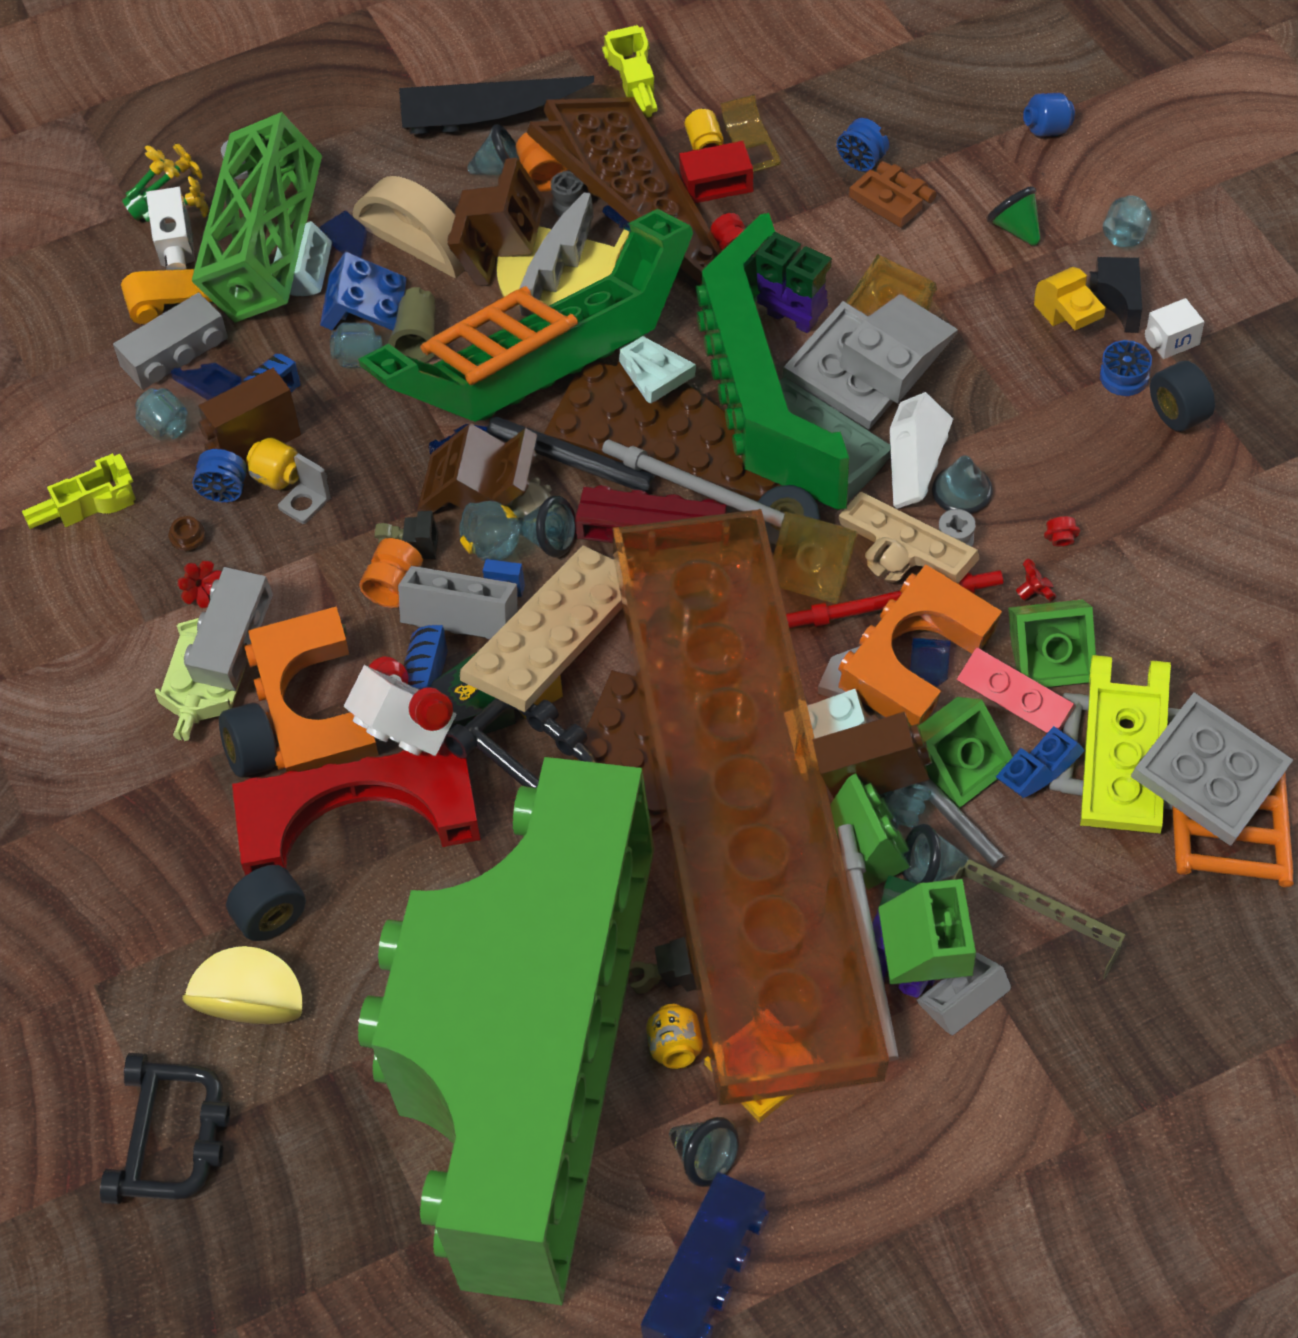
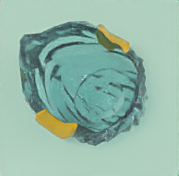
M484 501L469 503L462 513L459 526L460 542L470 555H477V558L484 562L486 559L502 561L511 556L515 548H517L522 525L518 523L517 516L513 511L500 502Z

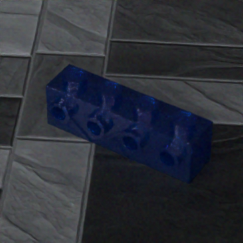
M717 1172L641 1322L642 1338L711 1337L713 1326L709 1323L716 1310L722 1312L725 1309L732 1293V1287L729 1286L730 1280L735 1271L742 1273L751 1254V1248L747 1246L754 1233L757 1235L762 1233L769 1218L770 1211L766 1210L765 1192Z

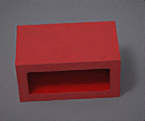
M744 141L679 153L680 178L694 203L753 192V167Z

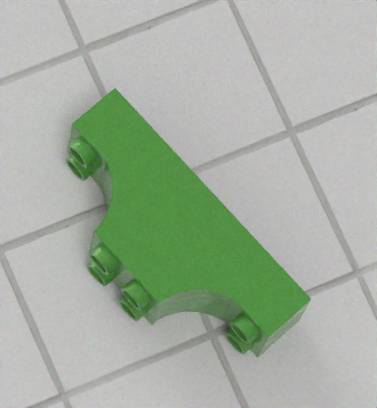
M544 757L538 787L521 786L517 792L513 812V831L515 835L524 837L511 853L495 867L469 882L441 890H411L403 921L388 919L385 922L379 942L378 961L380 969L390 971L384 997L368 995L364 1000L359 1018L358 1039L361 1047L373 1048L374 1081L387 1084L399 1116L413 1118L426 1123L442 1133L454 1145L448 1172L430 1170L426 1177L421 1197L420 1218L423 1225L435 1226L434 1254L437 1257L448 1258L460 1290L563 1305L630 973L629 968L632 963L654 854V842L642 768Z

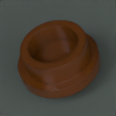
M182 516L173 521L168 537L174 548L188 551L202 544L205 539V530L203 525L195 518Z

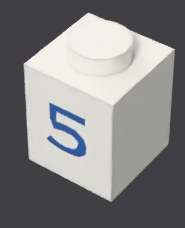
M1185 298L1150 312L1145 337L1149 346L1155 348L1161 357L1166 359L1200 345L1204 320Z

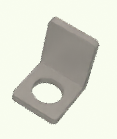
M298 453L294 460L300 483L278 504V508L299 523L306 524L331 499L324 469ZM307 497L312 500V505L306 510L298 511L292 507V503L297 498Z

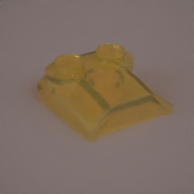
M877 254L846 300V303L869 317L896 296L902 294L929 311L933 302L932 296L936 292L937 286L935 282Z
M785 512L766 584L835 604L840 603L842 592L847 585V573L858 531L807 516Z

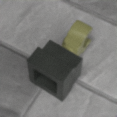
M418 511L417 517H405L404 529L387 523L376 524L374 538H379L378 545L385 538L400 539L415 547L423 559H436L438 530L432 511Z
M685 937L654 947L657 964H646L640 961L630 964L629 970L634 976L645 974L641 981L631 984V987L637 994H644L650 991L660 980H664L669 988L682 985L686 992L702 988L696 953Z

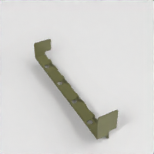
M970 859L964 867L959 868L953 880L961 879L962 876H965L1115 949L1105 969L1103 979L1106 978L1121 951L1122 941L1125 937L1124 933ZM968 865L978 868L977 871L974 872L968 869ZM983 875L991 877L992 881L984 879ZM1003 880L1014 887L1011 890L999 884L1000 881ZM1022 892L1028 895V900L1019 896V893ZM1037 898L1050 903L1049 907L1036 902ZM1056 910L1064 912L1065 916L1062 917L1056 914ZM1074 915L1087 921V923L1083 925L1073 920ZM1093 927L1101 930L1102 934L1099 935L1093 932ZM1111 933L1120 937V940L1116 941L1110 938Z

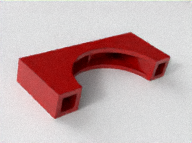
M442 743L436 756L423 750L420 756L403 750L393 755L365 757L359 761L344 764H326L321 768L305 771H288L282 775L267 778H249L244 782L232 784L240 859L245 876L256 869L268 865H280L287 869L291 848L298 836L308 825L335 808L356 802L386 801L413 809L431 823L440 838L442 847L481 840L466 757L459 758L446 747L445 743Z

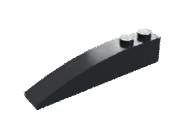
M594 76L399 88L402 128H409V134L429 133V126H441L442 132L461 131V124L500 119L545 105L546 100L561 99L594 83Z

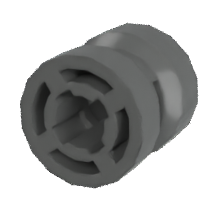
M570 171L557 173L551 180L553 210L560 217L584 192V183Z

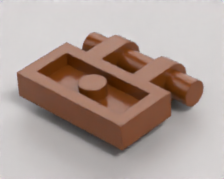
M885 161L878 165L877 173L870 169L849 188V197L900 228L922 210L923 200L932 203L937 195L936 191L928 187L926 181L920 178L914 179L905 174V170L897 164L890 165Z

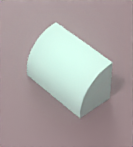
M312 221L305 224L290 295L310 296L321 292L332 241ZM278 247L274 262L283 257Z

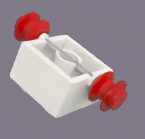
M387 656L375 659L369 667L363 666L343 706L355 715L352 721L366 728L368 734L385 742L390 738L398 742L399 747L417 756H420L422 750L434 756L437 755L457 715L453 712L451 700L439 690L432 687L419 690L408 685V672L406 668L394 658Z

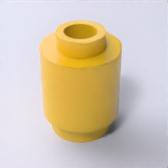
M697 109L688 115L684 126L693 150L723 145L724 138L713 111Z

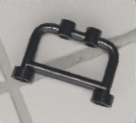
M496 698L467 725L455 724L449 729L444 739L446 747L455 756L465 758L477 747L522 786L537 788L539 779L482 732L504 711L516 709L526 716L529 725L538 732L544 731L554 739L556 746L563 754L567 756L573 755L579 761L597 763L595 755L584 745L588 740L586 732L577 724H571L565 729L555 720L559 716L558 710L548 700H542L538 705L533 703L523 712Z
M128 1053L124 1066L125 1086L141 1088L125 1169L104 1170L100 1184L101 1203L121 1204L123 1196L172 1200L186 1199L196 1194L205 1185L210 1166L220 1167L222 1164L224 1145L223 1141H215L217 1127L227 1128L230 1120V1103L222 1102L223 1084L218 1075L206 1067L148 1062L147 1054ZM159 1080L197 1082L203 1084L206 1088V1098L202 1103L200 1112L201 1125L199 1136L195 1141L193 1150V1169L190 1177L183 1182L140 1180Z

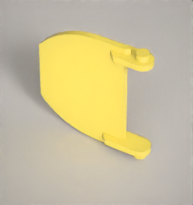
M626 226L615 247L586 239L578 267L564 266L557 291L543 290L540 301L549 306L610 275L631 232L630 227ZM538 227L532 254L498 256L497 278L503 297L520 288L530 262L551 229Z

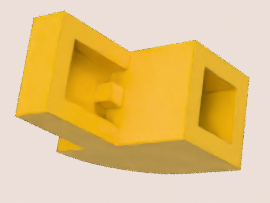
M1070 267L1040 281L1036 286L1034 305L1052 326L1067 321L1074 330H1078L1104 318L1106 309L1086 286L1087 275L1076 267Z

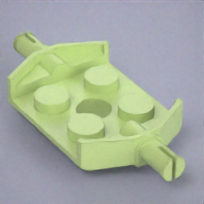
M199 618L177 625L180 636L161 692L160 689H155L158 702L179 716L173 736L178 740H182L183 737L184 741L189 740L194 723L199 724L200 720L220 716L222 711L232 709L242 679L241 676L236 691L192 680L184 664V655L188 645L193 644L198 632L197 623Z

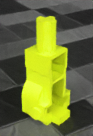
M636 25L607 32V35H604V47H602L605 59H607L609 66L619 71L626 97H634L645 117H652V113L657 112L658 108L653 97L654 76L650 64L647 63L649 42L643 27ZM633 51L634 53L636 52V57L624 60V57L633 55Z
M112 453L95 461V468L48 486L47 489L51 499L22 511L29 529L58 517L61 518L66 528L95 513H114L134 505V500L136 499L130 484L133 482V479L121 454L114 456ZM113 480L116 486L112 487L109 481Z

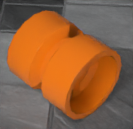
M527 132L518 139L516 152L519 161L539 191H550L552 178L557 173L568 171V169L534 141Z
M383 539L373 555L371 564L367 566L360 580L359 588L366 598L380 606L398 608V585L411 566L421 567L423 562L421 554L415 547L400 539Z

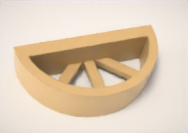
M388 176L378 181L355 204L353 223L455 279L464 271V267L447 245L448 235L451 232L455 215L437 196L423 186L403 177Z

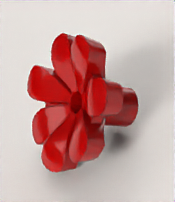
M1027 558L1023 563L1027 581L1016 589L1019 596L1024 601L1034 593L1045 596L1049 601L1056 599V594L1051 590L1054 587L1047 577L1041 578L1042 575L1036 568L1035 563Z
M202 561L198 567L194 563L185 565L184 571L186 574L178 579L177 584L181 590H184L181 598L186 604H191L195 600L200 608L208 607L210 603L208 596L210 595L212 584L216 579L219 580L222 573L220 570H213V562Z

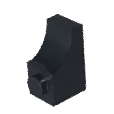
M1097 257L1096 270L1089 271L1088 288L1091 292H1095V296L1105 308L1117 315L1123 324L1124 333H1139L1142 315L1139 258Z

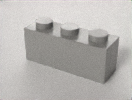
M198 292L113 343L120 367L144 390L209 349L216 347L228 337L222 315Z
M411 566L398 585L400 623L411 624L420 628L428 625H443L444 630L454 634H469L485 637L490 640L518 612L516 583Z
M224 567L219 580L216 579L213 582L210 591V603L206 612L203 611L200 614L197 623V635L193 644H189L186 648L184 655V664L194 682L236 691L248 660L244 647L251 644L248 630L261 627L273 597V592L266 576Z

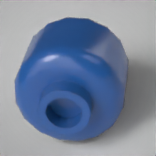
M1057 92L1034 95L1023 112L1025 125L1029 127L1035 136L1039 137L1063 135L1073 124L1075 118L1073 103L1063 93Z

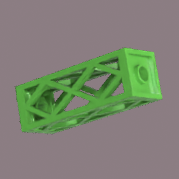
M282 112L230 133L192 277V282L234 323L288 303L304 228L307 223L322 155ZM248 171V178L239 187L234 177ZM292 182L298 193L286 200L284 192ZM250 193L253 200L252 210L246 200ZM225 200H226V206H227V207H226L225 210L222 212L223 206H224V203H225ZM239 208L244 214L241 218L239 216ZM275 216H277V218H278V224H277V226H276L274 220L272 219V218H274ZM294 221L293 230H292V233H291V227H290V225H291L292 222ZM265 224L270 232V236L267 238V240H265L264 234ZM232 234L233 241L223 253L218 241ZM277 245L283 257L270 265L268 256Z

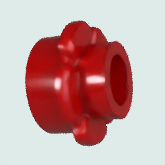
M1068 516L1056 517L1047 521V531L1044 533V538L1052 541V544L1057 547L1069 546L1075 542L1074 539L1079 536L1081 530L1076 526L1075 518Z

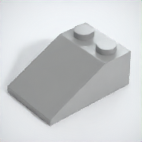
M899 294L864 319L844 342L840 367L898 404L955 337L958 329L902 294Z

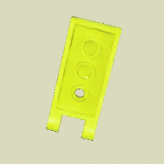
M1092 655L1080 826L1161 834L1164 799L1130 776L1167 727L1171 663L1150 661L1147 686L1110 683L1112 657ZM1123 719H1128L1133 722L1134 726L1130 729L1123 728L1119 722Z

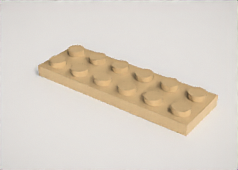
M582 546L460 669V681L525 712L644 586L645 574L588 547Z

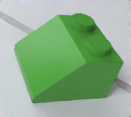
M1081 599L1008 607L1011 646L1017 671L1044 687L1089 683L1092 655H1096L1093 607Z
M956 697L919 725L923 741H926L932 759V764L926 765L928 776L958 808L997 780L996 776L1013 757L982 699Z

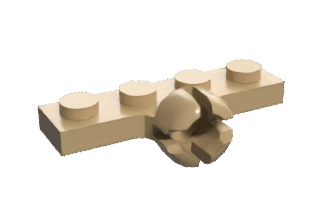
M861 491L838 516L842 526L875 542L865 553L867 566L880 579L888 571H892L884 579L888 583L899 581L911 567L916 565L924 567L926 564L958 584L980 559L977 549Z

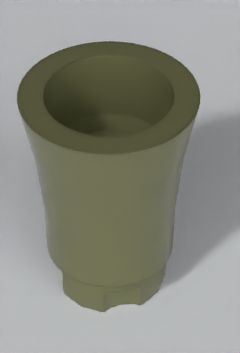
M412 287L406 290V294L399 303L395 326L388 344L405 356L428 362L434 357L433 353L426 356L420 348L421 344L435 336L436 307L434 296L430 291H425L420 287Z

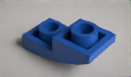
M1053 726L1030 754L1020 748L996 778L1019 796L1025 798L1055 780L1085 750L1078 742Z

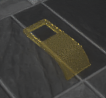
M755 95L720 103L725 126L732 142L744 141L746 149L767 144L774 158L753 164V172L780 165L781 159L759 116Z

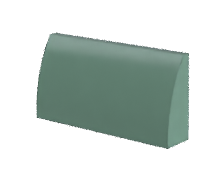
M784 377L779 382L790 413L831 433L841 431L849 455L848 502L872 480L891 456V445Z

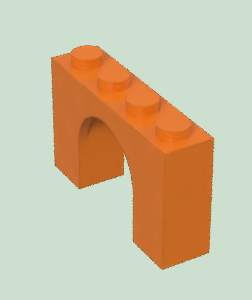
M926 564L917 576L913 573L909 575L900 592L902 595L897 601L894 599L889 600L881 612L880 618L882 620L876 627L870 625L865 630L859 642L861 646L855 653L849 651L838 668L842 672L838 686L845 692L856 689L861 702L884 717L905 712L910 724H918V726L935 711L941 690L909 671L898 661L892 649L894 640L910 631L927 630L946 637L972 654L976 647L982 649L996 631L1002 611Z
M337 606L248 630L251 644L244 647L250 668L258 666L260 678L253 680L259 701L267 700L270 712L265 714L273 734L277 735L279 746L276 747L277 756L275 757L278 770L286 768L287 772L305 771L321 768L326 764H344L359 761L365 757L379 756L374 736L368 734L366 728L352 721L355 715L351 712L327 719L312 720L294 713L284 700L286 688L290 680L300 670L316 663L349 655Z

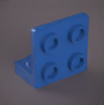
M345 252L329 274L320 326L333 330L340 319L346 320L349 313L393 330L398 306L405 292L406 277Z

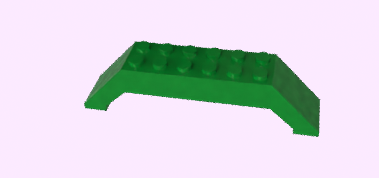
M659 209L630 222L631 232L612 273L549 305L565 316L573 314L578 320V325L472 386L468 384L464 374L445 361L441 360L435 364L405 356L390 344L359 358V364L364 370L392 390L474 422L486 420L492 417L497 410L523 401L526 395L538 389H546L552 386L557 379L567 374L581 371L588 363L596 359L606 358L612 355L617 348L627 343H632L654 330L693 236L692 227ZM536 314L518 321L536 333L551 325ZM505 329L488 336L506 349L522 341ZM473 344L457 352L476 366L493 358Z
M760 214L702 270V285L696 288L698 304L702 307V311L697 312L698 328L700 332L706 333L704 335L706 355L713 357L711 359L713 380L720 381V384H718L720 404L727 405L728 408L725 409L727 428L735 432L732 435L734 453L736 456H742L746 470L782 486L793 485L801 487L811 494L814 500L837 510L846 509L849 455L841 431L831 433L788 411L755 305L757 295L760 293L757 287L756 253L775 232L770 214Z

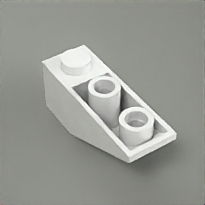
M926 392L900 402L890 427L893 506L896 509L912 503L916 504L926 496L928 484L934 470L938 466V458L943 445L948 439V432L953 418Z

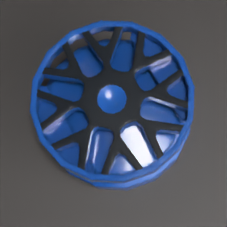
M858 118L849 125L847 131H844L837 139V149L839 155L850 167L866 172L872 169L889 150V140L887 135H881L879 132L881 127L867 118Z
M1128 340L1114 342L1109 345L1103 352L1100 370L1102 385L1109 392L1120 396L1136 395L1143 391L1149 382L1152 366V356L1149 350L1140 343Z
M211 449L200 454L196 466L197 470L192 481L193 487L198 494L215 502H231L238 499L242 493L244 486L242 482H244L248 470L245 461L233 452L222 449Z

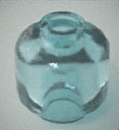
M1126 196L1115 199L1110 205L1103 221V232L1115 246L1133 247L1139 245L1144 240L1151 224L1152 213L1146 203L1139 197Z
M341 323L337 330L332 331L330 335L331 358L336 359L343 368H362L358 359L382 347L381 336L375 335L374 329L369 323Z
M151 388L144 392L135 403L136 421L154 439L164 440L168 437L175 439L186 429L187 424L185 420L188 410L170 390Z

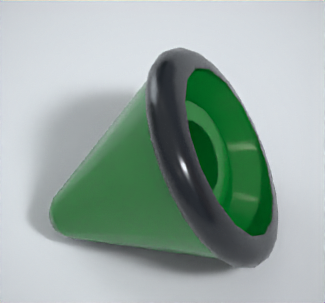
M1033 186L1027 187L1008 197L988 214L987 222L995 224L1030 245H1037L1041 238L1036 188Z

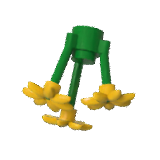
M179 144L173 146V149L180 156V159L175 162V167L173 161L165 159L161 150H155L148 145L145 147L148 151L145 155L153 161L149 166L150 170L135 187L125 193L127 196L122 199L124 206L136 221L144 217L147 222H150L146 192L158 190L174 176L178 178L180 171L184 173L188 169H190L193 175L196 174L199 179H202L203 175L198 164L191 161L190 154L186 153L185 149ZM163 171L166 173L149 188L145 187L156 174L160 175ZM189 176L188 180L191 187H189L190 193L185 194V198H183L185 206L191 207L196 205L197 209L200 208L203 218H206L209 207L204 201L205 194L200 192L199 182Z

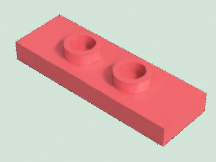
M977 647L957 678L960 683L1045 733H1048L1053 726L1061 731L1066 720L1076 707L1074 703Z

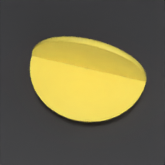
M246 946L229 948L209 957L197 968L189 981L185 995L182 997L189 1007L201 1013L225 1020L253 1024H278L294 1021L301 1016L303 1006L301 988L292 969L275 954L260 948Z

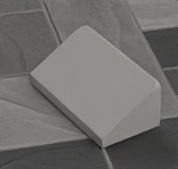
M977 952L973 976L942 979L919 997L917 1001L947 1033L954 1035L1009 992L1011 985L1003 966Z

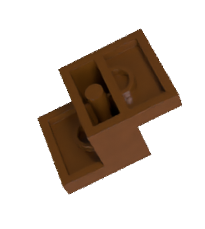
M518 158L505 159L502 174L498 178V186L462 190L459 204L455 209V218L451 232L448 235L447 245L477 286L489 285L496 257L532 254L545 198Z
M469 423L431 453L417 510L432 511L434 513L440 507L444 508L449 503H452L482 521H485L496 512L500 513L503 510L501 505L506 506L515 498L522 497L529 487L530 480L528 479L530 466L536 457L534 447L537 434L525 428L508 442L504 443Z

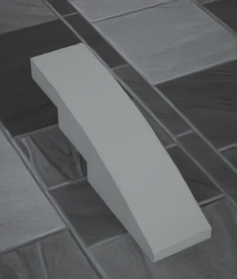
M584 192L565 211L544 238L530 262L520 288L527 286L531 296L540 300L543 290L557 291L564 266L578 267L594 216L591 193ZM519 305L522 316H530L534 314L528 309Z

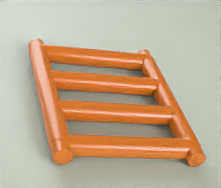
M524 286L421 344L420 348L426 356L433 353L464 374L466 381L472 386L578 325V320L573 314L565 316L531 296L528 287ZM517 305H521L551 325L536 333L505 312ZM492 321L522 341L506 349L476 330V328ZM463 337L493 358L476 366L446 345Z
M1286 773L1282 775L1274 786L1271 795H1268L1258 808L1259 810L1272 811L1274 829L1245 826L1235 840L1275 845L1276 864L1192 854L1190 835L1218 837L1172 806L1175 862L1178 874L1186 875L1191 873V870L1278 880L1281 887L1293 886L1294 871Z

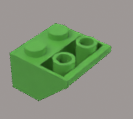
M856 773L849 776L826 812L837 836V828L845 824L853 825L858 853L863 854L866 868L865 873H863L864 884L867 889H870L887 880L888 875L895 876L910 868L904 856L910 850L900 831L896 830L891 820L894 819L892 812L885 800L880 798L873 784L865 785Z
M963 879L920 883L878 907L890 984L973 976L976 950Z

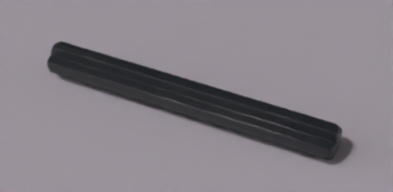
M494 417L489 422L487 433L499 440L508 442L526 427ZM527 428L537 434L534 450L539 455L634 490H642L647 493L653 485L654 476L651 473L643 470L636 471L625 466L624 463Z

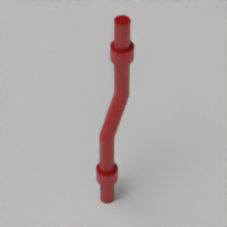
M1001 570L972 575L971 572H968L958 584L975 594V590L1003 585V576ZM899 590L826 606V602L814 604L808 610L782 614L784 628L788 629L814 624L815 627L830 624L829 620L883 610L889 600L894 599L897 601L902 593Z

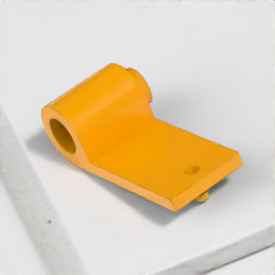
M194 269L133 272L127 275L121 283L122 293L130 318L138 324H147L162 315L164 304L182 303L198 292L208 302L213 301L192 282Z

